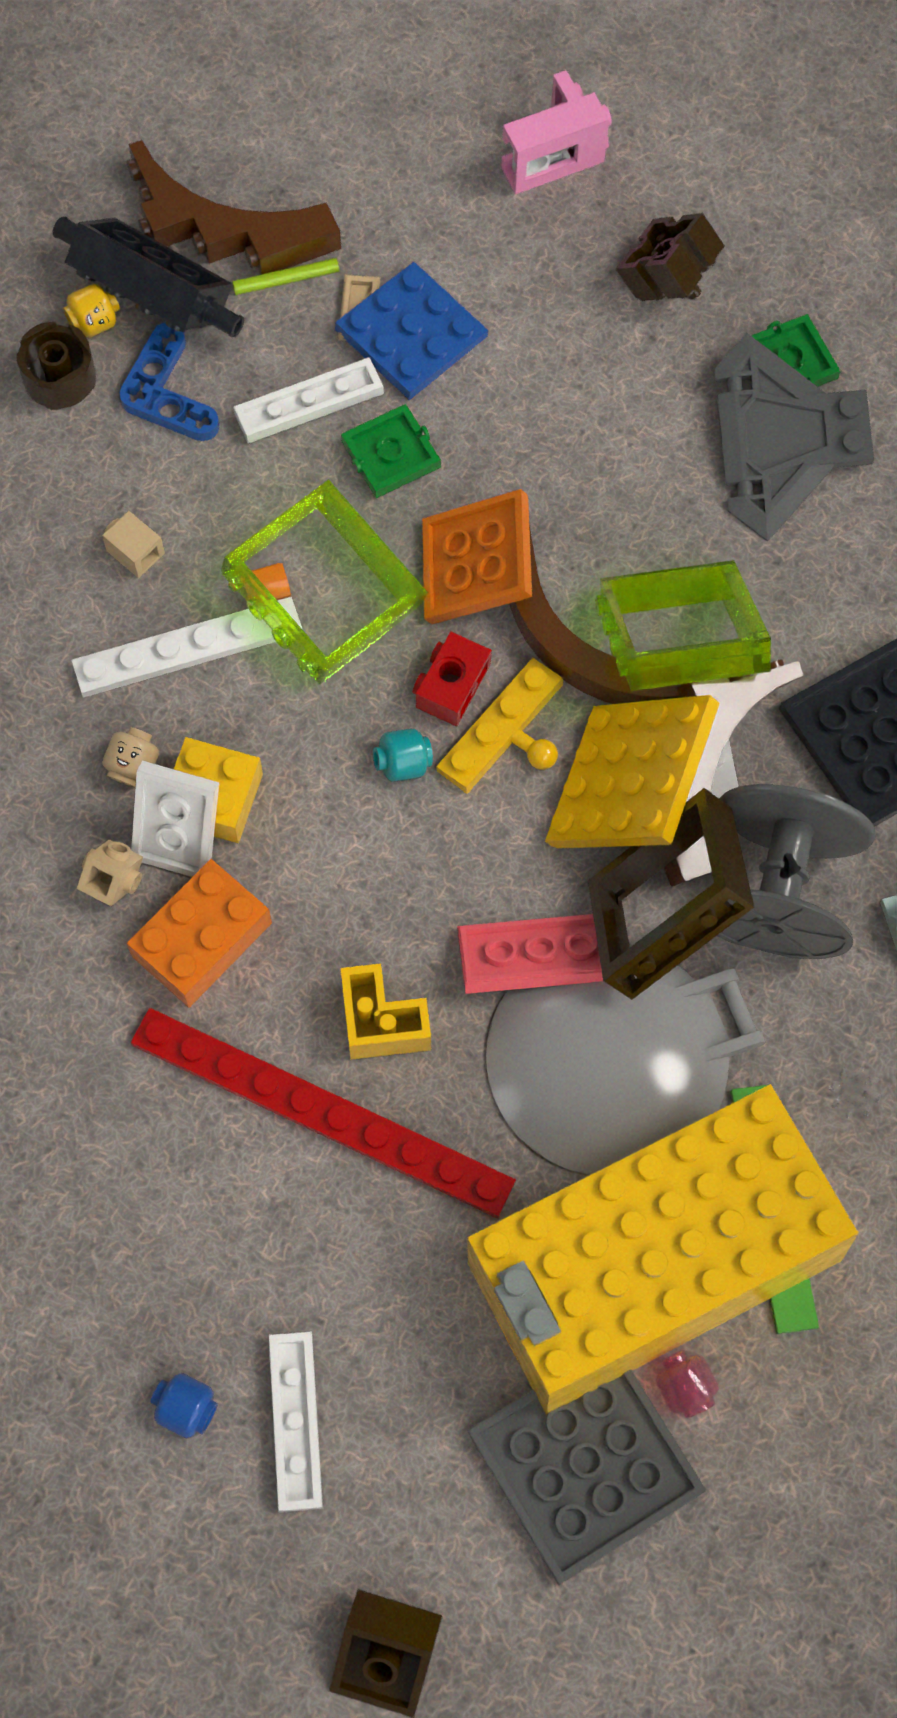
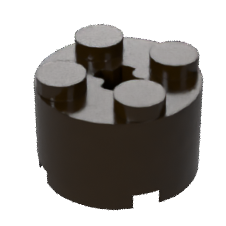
M45 322L34 326L23 335L16 360L26 392L35 402L50 410H58L74 406L90 394L96 385V370L89 342L80 329L70 324L66 327L56 325V322Z

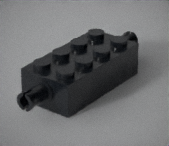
M61 216L56 221L52 231L53 237L70 245L65 263L77 269L76 274L81 278L89 281H98L106 286L105 290L111 295L119 298H128L136 303L135 307L138 310L149 315H158L166 320L165 324L169 328L179 332L212 325L233 338L242 330L244 317L224 307L233 283L117 218L83 221L76 224L67 217Z

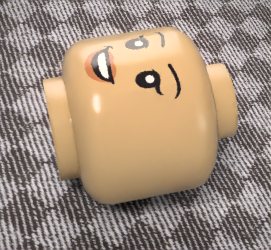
M130 727L128 733H114L102 761L103 767L108 770L107 777L135 788L137 769L141 762L146 761L155 764L159 756V749L150 743L152 735Z

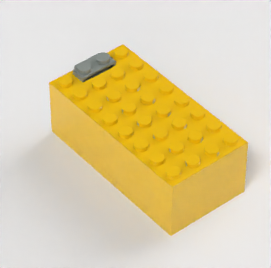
M770 1084L467 1237L468 1265L532 1390H535L538 1400L547 1415L552 1410L582 1397L589 1391L597 1389L598 1386L609 1383L629 1370L633 1371L771 1299V1297L836 1265L843 1260L859 1233Z

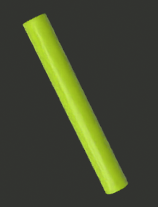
M337 258L261 274L232 281L235 295L271 288L339 272Z

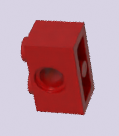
M450 631L445 642L439 641L433 649L430 657L432 665L427 674L422 672L414 684L412 693L416 695V708L457 727L491 665L492 650ZM453 674L459 679L455 682H446L442 677Z

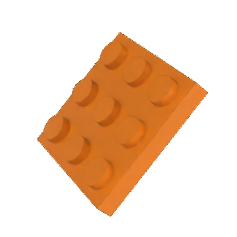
M522 489L422 518L424 619L430 624L444 622L532 597L528 495Z

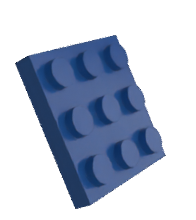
M412 262L335 322V331L341 333L343 338L365 359L370 357L373 366L408 400L426 388L488 337L489 331L415 262Z

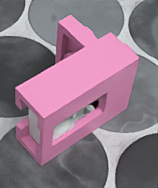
M567 70L553 75L551 108L503 125V141L505 144H511L513 153L502 156L501 168L515 194L605 162L606 148L609 147L608 127L612 122L610 112L606 105L600 104L595 93L583 96L580 85L577 82L573 83Z

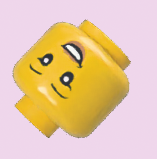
M95 283L70 293L67 296V306L63 307L68 323L80 329L87 338H92L113 328L116 324L115 312L120 310L116 297L104 291L100 285Z

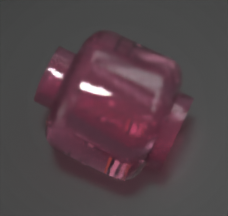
M681 1350L661 1361L664 1369L657 1374L655 1381L672 1413H683L685 1418H690L706 1411L715 1404L713 1398L718 1393L719 1387L702 1355L694 1354L687 1356L685 1351Z

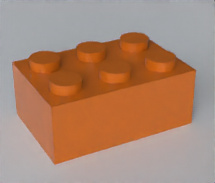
M210 859L127 942V946L132 958L190 1008L272 924L270 910L214 860Z

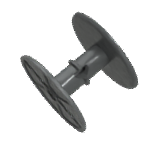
M754 784L736 787L725 792L719 799L732 808L737 833L753 843L769 848L766 861L759 865V871L763 873L760 890L750 889L754 908L717 936L733 944L795 959H826L848 952L853 945V936L847 925L827 910L801 900L800 894L802 885L810 880V875L806 870L808 858H843L865 851L873 844L876 837V830L872 822L859 810L845 802L803 788L774 784ZM731 899L727 900L730 904L735 903Z

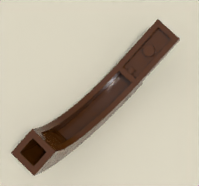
M530 530L532 597L509 604L520 632L537 657L549 669L563 677L566 683L604 702L620 704L680 698L677 687L682 685L677 661L638 662L609 655L581 640L561 622L549 605L542 590Z

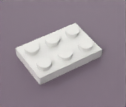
M142 761L137 769L131 851L143 856L142 863L193 877L212 859L219 782Z

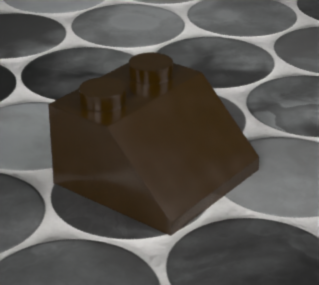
M358 1589L345 1625L329 1692L414 1718L443 1615Z

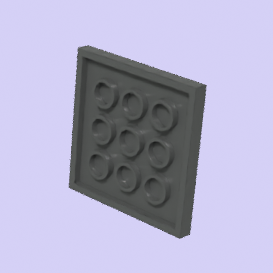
M632 1370L625 1372L622 1376L607 1384L604 1383L598 1386L597 1389L585 1393L582 1397L552 1410L547 1415L538 1400L535 1390H532L468 1430L469 1436L558 1586L707 1491Z

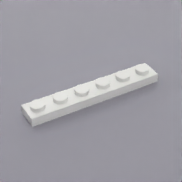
M288 597L72 659V663L84 698L303 634V630L292 597Z

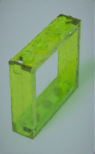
M329 479L224 557L221 568L222 575L229 582L228 587L233 592L238 591L245 598L251 614L257 620L261 621L263 619L272 629L271 633L276 643L283 649L288 648L297 658V665L302 672L306 670L319 685L420 607L428 593ZM316 509L321 512L398 600V602L327 657L245 564L247 560Z
M734 560L600 578L601 595H596V612L598 616H602L603 632L605 636H609L610 651L612 656H616L619 676H626L631 691L771 672V637ZM722 600L739 638L636 652L622 614Z

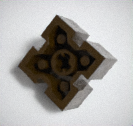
M703 213L682 215L678 222L675 221L673 216L656 218L650 222L638 238L641 242L639 246L629 250L617 266L616 271L635 298L641 301H658L665 297L667 299H683L686 297L695 299L701 294V289L697 285L703 277L700 273L706 272L714 266L717 256L725 245Z

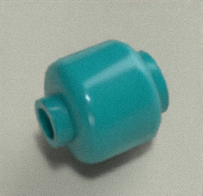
M413 728L386 732L380 737L379 747L373 748L374 766L377 771L382 770L385 777L391 782L421 778L426 773L427 767H431L433 763L430 740L427 736H422L418 730Z

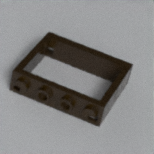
M705 788L686 802L672 845L631 846L588 880L603 981L631 1000L754 908L732 808ZM704 836L714 883L630 947L622 900ZM618 886L622 888L617 893L613 892V890ZM731 899L735 903L730 904L727 900Z

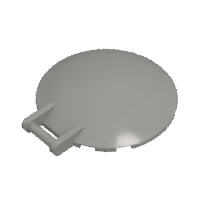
M676 966L633 1000L604 981L508 990L499 1003L492 1019L486 1049V1068L489 1085L495 1103L504 1120L516 1136L541 1155L543 1159L571 1172L592 1175L718 1111L727 1086L729 1057L763 1046L766 1043L762 1031L756 1030L737 985L740 979L736 970L728 969L695 980L684 969ZM720 989L724 993L741 1034L740 1037L731 1040L728 1038L710 993Z

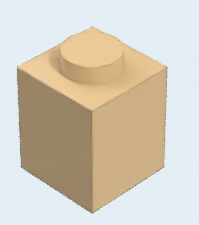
M130 511L120 519H114L102 535L106 551L138 578L165 554L161 537Z

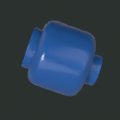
M185 1373L175 1375L169 1383L161 1380L150 1402L156 1406L154 1413L156 1423L183 1438H191L197 1432L203 1434L209 1426L218 1406V1403L213 1401L214 1392L212 1388Z

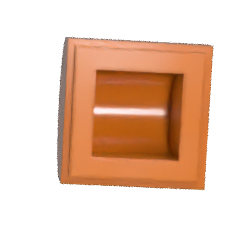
M283 563L269 565L246 573L247 587L254 607L291 597Z

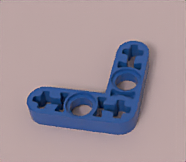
M163 322L153 330L120 389L122 407L132 415L199 441L210 440L217 435L220 428L217 412L208 405L163 388L186 346L184 332L173 330ZM171 334L175 335L176 342H168L165 348L166 355L161 353L164 348L162 337L169 338ZM150 363H159L163 366V370L157 375H147L143 371L146 365ZM140 381L145 384L142 389L144 400L138 398L135 402H131L130 394L136 396L141 389ZM172 404L179 407L180 411L174 417L168 418L160 414V410L166 405ZM187 410H189L191 418L186 417ZM204 417L208 418L209 425H203L201 429L197 428L196 421H202Z

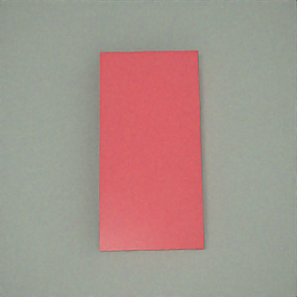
M593 914L457 926L465 994L603 981Z

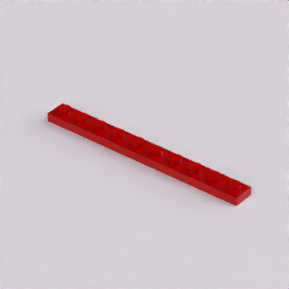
M150 1007L130 1042L133 1047L497 1219L516 1183V1179Z

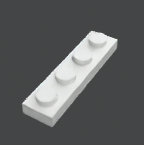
M370 357L233 407L236 419L249 444L383 395L384 390Z
M312 1332L269 1335L278 1511L290 1512L323 1509Z

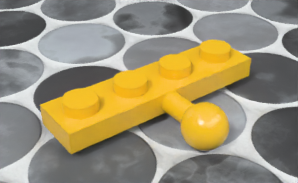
M532 658L436 766L437 772L468 794L512 743L527 753L528 761L534 768L539 770L551 768L558 759V750L555 744L547 739L535 740L524 733L523 730L563 686V677L535 658Z

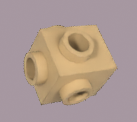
M108 840L97 849L92 848L85 856L82 863L83 871L77 889L109 906H113L126 894H133L138 888L142 879V873L139 872L143 856L131 851L130 847L124 843Z

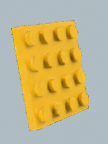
M711 695L593 706L570 773L564 784L558 806L551 820L545 842L556 848L672 845L720 703Z

